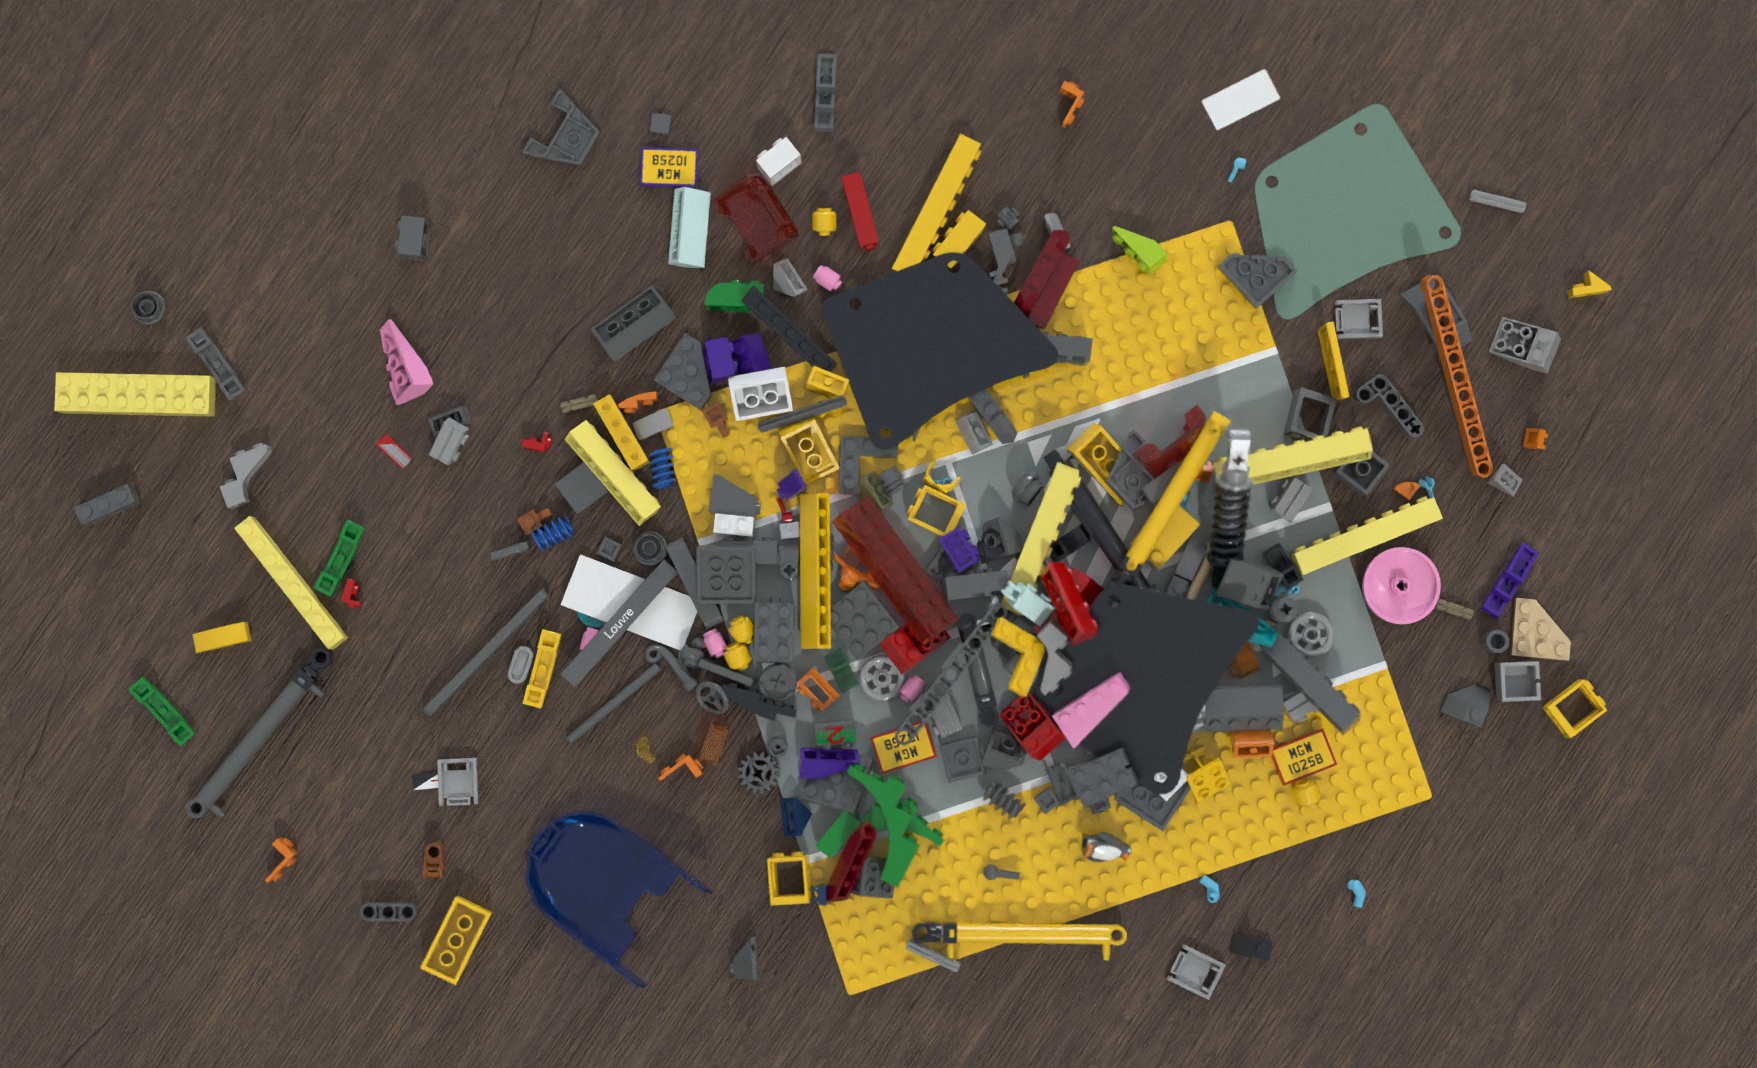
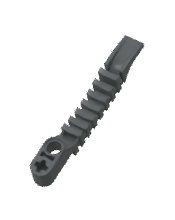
M1007 228L988 233L989 243L997 266V270L990 272L988 276L994 279L993 281L1000 289L1002 286L1008 285L1007 283L1009 282L1008 278H1003V273L1007 266L1016 263ZM1007 287L1001 289L1007 295ZM1029 373L1023 375V379L1029 377Z

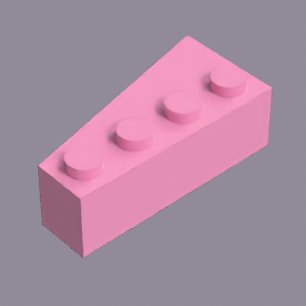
M1118 672L1066 704L1053 714L1052 717L1073 749L1129 692L1131 687L1121 672Z

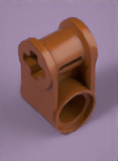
M433 842L425 848L423 879L428 877L444 879L445 846L441 842ZM432 846L439 849L438 856H434L431 853Z

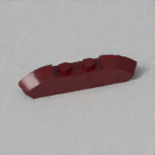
M1054 230L1014 301V304L1025 316H1029L1071 240L1065 230Z
M869 821L863 822L856 828L841 853L828 885L827 899L829 902L845 901L849 898L877 837L876 828Z

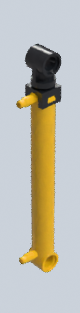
M1213 411L1128 553L1120 563L1119 568L1123 572L1117 569L1115 572L1118 575L1117 578L1112 577L1105 589L1117 584L1126 585L1128 581L1133 582L1134 578L1130 575L1134 577L1138 575L1144 562L1231 420ZM1117 595L1109 597L1118 604L1120 603V598Z
M917 922L912 928L913 938L919 943L941 942V936H943V943H947L948 958L954 957L955 944L958 942L1102 944L1103 960H1109L1110 944L1121 945L1127 937L1124 928L1118 924L943 922V929H941V923ZM924 927L927 930L926 936H917V929ZM1114 930H1120L1121 936L1117 940L1111 938V933Z

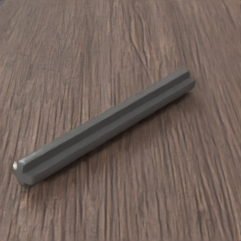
M841 395L758 423V429L763 433L847 405L846 397Z

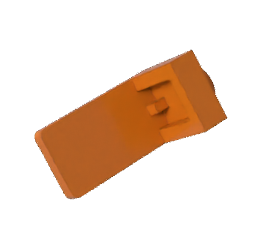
M1064 81L1060 89V93L1075 100L1061 127L1064 129L1067 124H1072L1076 116L1073 114L1075 109H1080L1085 101L1082 98L1084 91L1080 90L1079 86L1071 81L1069 83Z
M683 754L675 760L677 763L672 768L667 766L660 771L661 776L658 779L662 781L684 763L694 776L698 778L704 773L702 771L704 766L698 759L694 760L691 755L685 756Z
M278 838L272 844L286 858L265 879L267 883L276 882L283 875L281 871L286 866L288 868L292 866L297 860L295 857L298 852L293 848V843L287 838Z

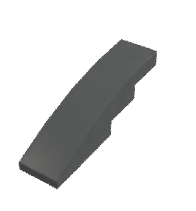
M818 54L814 132H833L837 55Z

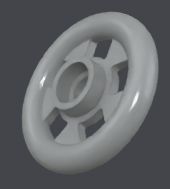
M1305 612L1295 617L1288 629V638L1292 641L1291 645L1296 650L1300 649L1307 658H1315L1325 654L1330 649L1334 640V630L1330 621L1322 614ZM1309 619L1317 620V626L1308 625ZM1299 624L1304 626L1301 634L1296 632ZM1320 629L1326 630V637L1321 638ZM1309 631H1312L1314 634L1311 639L1307 636ZM1301 638L1305 643H1307V645L1304 648H1302L1298 644V641ZM1319 642L1321 647L1314 650L1312 644Z
M874 656L867 660L860 670V687L873 700L889 701L900 694L899 691L905 684V673L901 674L888 656ZM883 663L891 665L890 671L882 669ZM875 666L878 670L873 675L868 673L869 669ZM879 675H885L886 680L880 682L878 680ZM891 675H897V684L891 683ZM871 680L876 685V688L872 690L867 683ZM889 686L890 692L881 694L880 688Z

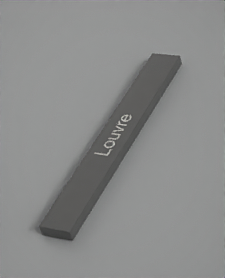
M663 559L560 675L573 687H576L678 572Z

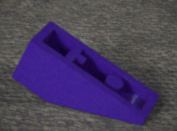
M797 469L777 483L780 488L776 489L781 499L786 498L787 502L808 491Z
M800 748L798 760L799 778L819 779L847 770L850 764L853 766L859 764L858 750Z

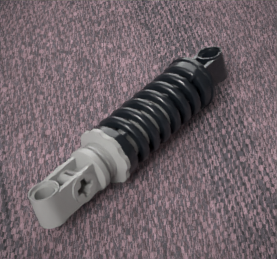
M1229 429L1227 460L1222 465L1223 473L1216 477L1217 495L1215 496V502L1217 504L1214 505L1213 509L1215 511L1212 517L1214 523L1211 526L1213 532L1210 535L1212 542L1209 544L1211 550L1207 554L1208 562L1214 565L1212 574L1213 588H1219L1231 559L1244 561L1243 548L1246 537L1245 529L1247 528L1246 520L1248 519L1247 511L1249 510V492L1253 485V480L1247 476L1250 471V467L1247 465L1248 449L1251 440L1250 430Z

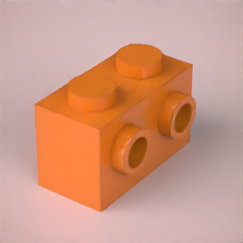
M1271 730L1231 731L1230 742L1233 758L1272 757L1274 741Z

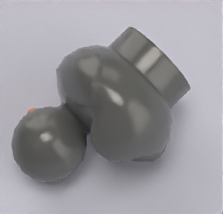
M694 638L692 640L693 648H689L688 645L682 647L680 657L683 659V666L698 667L699 660L704 658V653L701 649L706 648L703 638Z

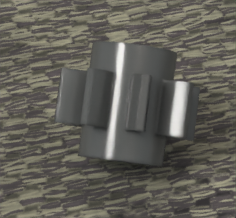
M1005 207L997 214L999 218L997 224L1001 229L1007 227L1008 230H1011L1020 221L1017 218L1019 212L1014 207L1011 210Z

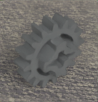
M754 752L753 758L751 755H747L748 761H741L744 767L738 768L739 771H742L738 778L744 779L741 785L747 784V791L753 788L754 794L758 790L763 794L765 793V788L768 791L772 790L771 784L777 785L775 779L780 778V775L776 774V772L780 768H775L777 760L772 762V755L765 757V752H762L760 756L757 752ZM756 760L765 761L767 764H759ZM749 766L751 771L750 775L747 776V768ZM757 769L763 770L761 776H756ZM769 770L772 772L770 780L767 777ZM752 781H758L762 785H755L752 783Z

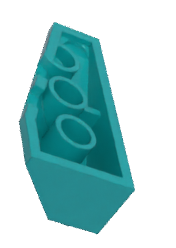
M1214 588L1207 601L1208 603L1251 612L1248 607L1243 608L1236 601L1216 595L1219 588ZM1257 619L1258 627L1254 635L1249 639V642L1272 647L1278 633L1262 619Z

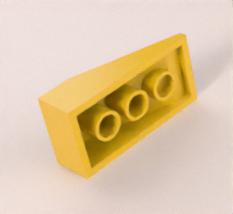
M1093 422L1067 448V451L1122 507L1125 503L1105 483L1121 448L1102 426Z

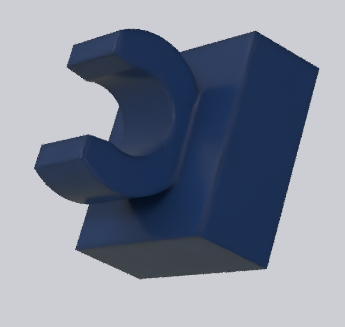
M820 884L818 887L810 888V891H816L818 894L817 898H811L810 901H818V905L830 904L827 899L829 884Z

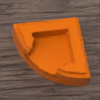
M1403 482L1395 486L1393 490L1409 501L1421 485L1415 482Z

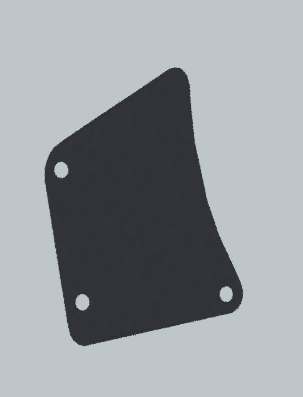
M960 253L942 254L828 298L822 306V314L847 379H849L850 387L870 439L880 449L896 447L932 417L954 403L1002 381L1046 369L1054 365L1058 359V352L1052 343L978 264L967 255ZM951 261L959 262L960 270L956 273H951L947 268L948 263ZM858 298L861 300L862 306L859 310H852L849 307L851 299ZM883 427H888L892 431V436L887 440L879 436V431Z
M1117 584L1103 590L1089 608V615L1097 624L1096 635L1073 646L1070 640H1068V643L1062 649L1061 653L1073 663L1072 673L1066 679L1062 677L1058 682L1063 686L1062 693L1055 695L1049 691L1044 695L1041 692V681L1033 696L1053 716L1058 709L1118 672H1121L1131 687L1129 692L1079 744L1099 757L1123 747L1130 761L1125 766L1126 770L1132 766L1141 785L1155 794H1167L1178 783L1189 739L1200 712L1226 668L1254 635L1258 627V620L1254 614L1248 611L1141 587ZM1111 595H1117L1120 598V605L1116 608L1110 607L1107 603ZM1159 772L1167 776V782L1164 785H1158L1154 780L1155 775Z

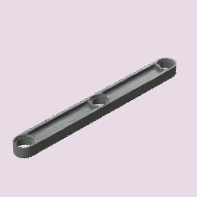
M544 588L541 589L422 711L429 718L433 716L550 597V594Z

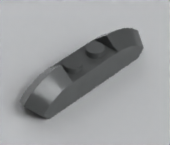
M987 389L967 397L1002 444L1014 442L1017 436L1016 429Z

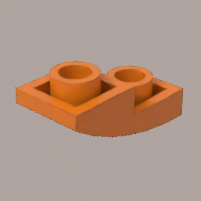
M648 392L635 395L619 403L618 408L623 410V413H635V410H639V402H642V405H654V402H658V393Z

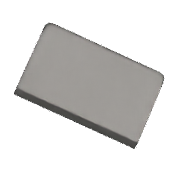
M1056 213L1044 215L1043 221L1050 236L1054 230H1063ZM1068 243V245H1067V247H1066L1065 250H1067V249H1069V248L1071 247V246H1070V243Z
M977 410L956 420V424L971 454H975L993 445Z

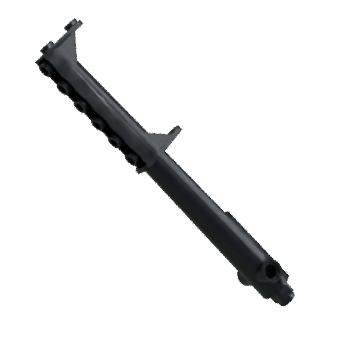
M1056 449L1043 457L1051 470L1048 472L1050 477H1052L1057 462L1076 469L1070 459L1064 461ZM1081 477L1078 487H1073L1071 492L1074 497L1070 508L1090 537L1093 536L1116 571L1119 569L1123 572L1119 565L1128 553V549ZM1141 570L1136 577L1130 575L1134 580L1132 583L1128 581L1126 584L1150 590L1156 588L1155 584H1149Z

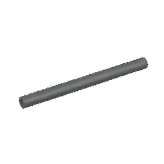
M654 663L568 734L566 738L569 742L573 744L660 672V667Z

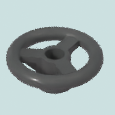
M710 681L698 684L695 695L700 706L711 714L720 715L725 713L729 707V699L722 687ZM704 687H710L707 695H701V690ZM705 701H709L710 703L714 704L718 709L710 707L705 703Z

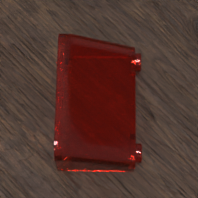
M760 173L745 174L712 199L715 204V210L719 214L729 215L748 245L745 248L744 255L752 264L758 263L799 236L793 221L767 180Z
M1198 404L1184 415L1186 424L1182 429L1185 434L1162 451L1154 444H1145L1132 454L1154 479L1184 460L1203 430L1207 419Z

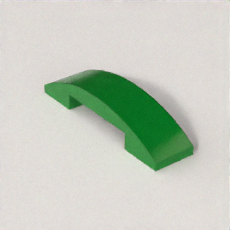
M347 519L339 535L340 539L325 570L321 572L314 589L332 597L354 558L365 530L364 527Z
M141 677L128 689L140 704L143 703L168 730L167 733L180 747L196 734L170 701L144 677Z

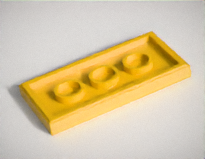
M1328 322L1318 328L1317 331L1331 397L1336 398V402H1340L1349 397L1334 322Z

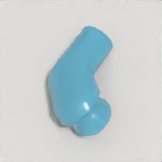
M1280 582L1274 598L1278 597L1282 592L1297 594L1300 587L1296 584L1287 590Z
M1204 874L1199 882L1207 887L1208 901L1215 903L1220 897L1219 885Z
M1350 880L1347 887L1353 890L1355 894L1353 906L1362 908L1366 891L1360 881Z

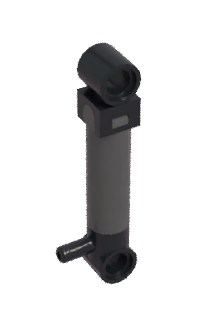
M969 613L962 614L957 620L962 645L977 626L976 618ZM963 618L971 619L972 626L966 629L962 626ZM990 624L981 625V630L983 633L990 632L992 626ZM972 638L969 641V645L971 648L977 649L980 646V641L977 638ZM982 648L968 666L977 710L982 709L980 721L985 726L993 727L999 722L1000 717L998 711L993 708V706H997ZM964 654V655H965V659H966V663H967V662H968V656H967L966 654ZM991 711L994 713L995 719L993 722L988 723L985 721L984 715L986 712Z

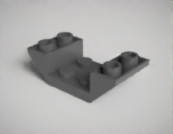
M1431 279L1429 282V286L1431 289L1435 287V281L1433 279ZM1421 283L1400 296L1408 310L1415 311L1433 341L1430 343L1431 348L1440 360ZM1445 287L1460 346L1463 347L1472 341L1468 322L1451 293ZM1439 298L1434 300L1435 307L1440 305ZM1441 316L1439 319V324L1443 326L1445 323V319L1443 316ZM1448 335L1444 337V342L1447 345L1450 341Z

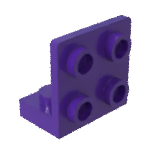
M960 527L939 539L958 572L980 560L978 556L981 555L975 545H970L968 540L971 538L965 529L961 530Z

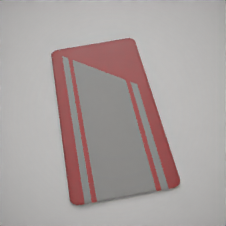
M387 434L376 444L401 469L412 460V457Z

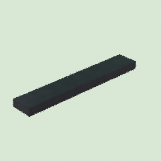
M753 286L740 300L812 367L816 366L831 372L837 365L826 352L756 287Z

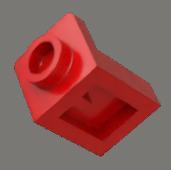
M544 432L542 443H540V439L529 437L528 440H522L521 447L527 450L546 453L547 449L551 448L552 438H550L549 433Z
M347 579L341 601L346 602L347 607L357 609V606H363L364 604L363 602L353 600L354 596L357 597L360 586L357 585L358 581Z

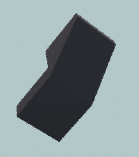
M1082 524L1050 544L1049 547L1052 548L1050 558L1054 563L1066 558L1092 540Z
M1278 543L1263 552L1269 566L1284 574L1281 583L1287 590L1303 581L1299 570L1289 560L1281 544Z

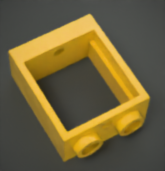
M924 485L923 489L919 487L914 497L918 500L915 506L910 505L906 515L909 516V522L943 537L956 528L966 504ZM926 493L957 507L945 532L915 518Z
M1578 679L1542 707L1565 738H1572L1607 711L1604 700L1600 696L1595 695L1592 691L1594 689L1587 680ZM1579 688L1595 710L1574 726H1571L1555 705Z
M803 851L791 852L792 855L784 856V852L773 853V856L767 859L771 905L805 904L811 902L812 891H810V888H812L809 854L803 855ZM802 861L805 893L779 895L777 862Z

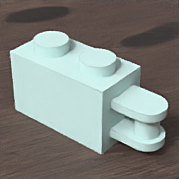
M1009 580L1007 582L1008 586L1001 590L1007 596L1006 601L1013 608L1041 626L1054 609L1049 603L1051 599L1043 593L1038 595L1036 593L1037 589L1029 583L1024 585L1022 582H1019L1018 585H1015Z

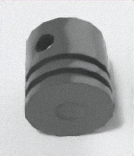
M896 465L877 476L882 487L886 488L885 492L889 493L887 494L888 496L897 493L908 485L904 483L905 479H902L903 476Z
M1491 630L1483 634L1480 642L1486 652L1501 653L1508 648L1509 637L1501 630Z

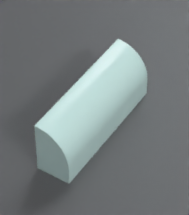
M688 187L674 190L668 264L688 268H704L710 192Z

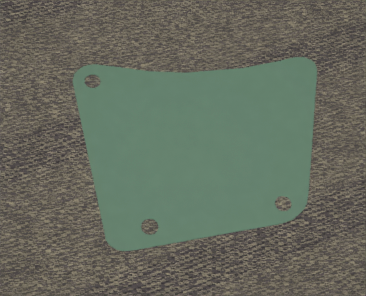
M1372 104L1268 165L1261 171L1255 183L1256 202L1266 257H1285L1297 270L1287 282L1273 293L1276 310L1283 319H1293L1334 290L1377 268L1406 258L1452 248L1461 237L1459 224L1388 109L1383 105ZM1356 124H1365L1367 131L1364 135H1357L1355 133L1354 127ZM1268 176H1275L1278 179V185L1275 188H1269L1266 185V178ZM1444 226L1449 227L1452 232L1451 236L1448 239L1441 238L1439 235L1440 228Z

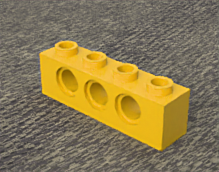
M609 394L593 403L631 470L634 472L647 465L650 461L613 397Z

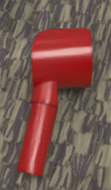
M777 498L783 522H793L792 512H786L781 498Z

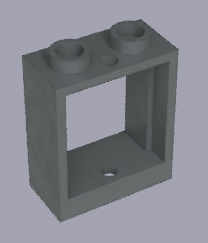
M1303 387L1295 390L1284 434L1289 435L1290 439L1307 442L1312 441V438L1317 436H1324L1326 438L1336 398ZM1302 401L1325 408L1319 434L1296 428Z

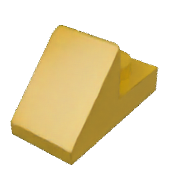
M1587 271L1583 274L1585 285L1584 283L1573 285V288L1567 291L1569 299L1603 294L1611 291V286L1592 272Z

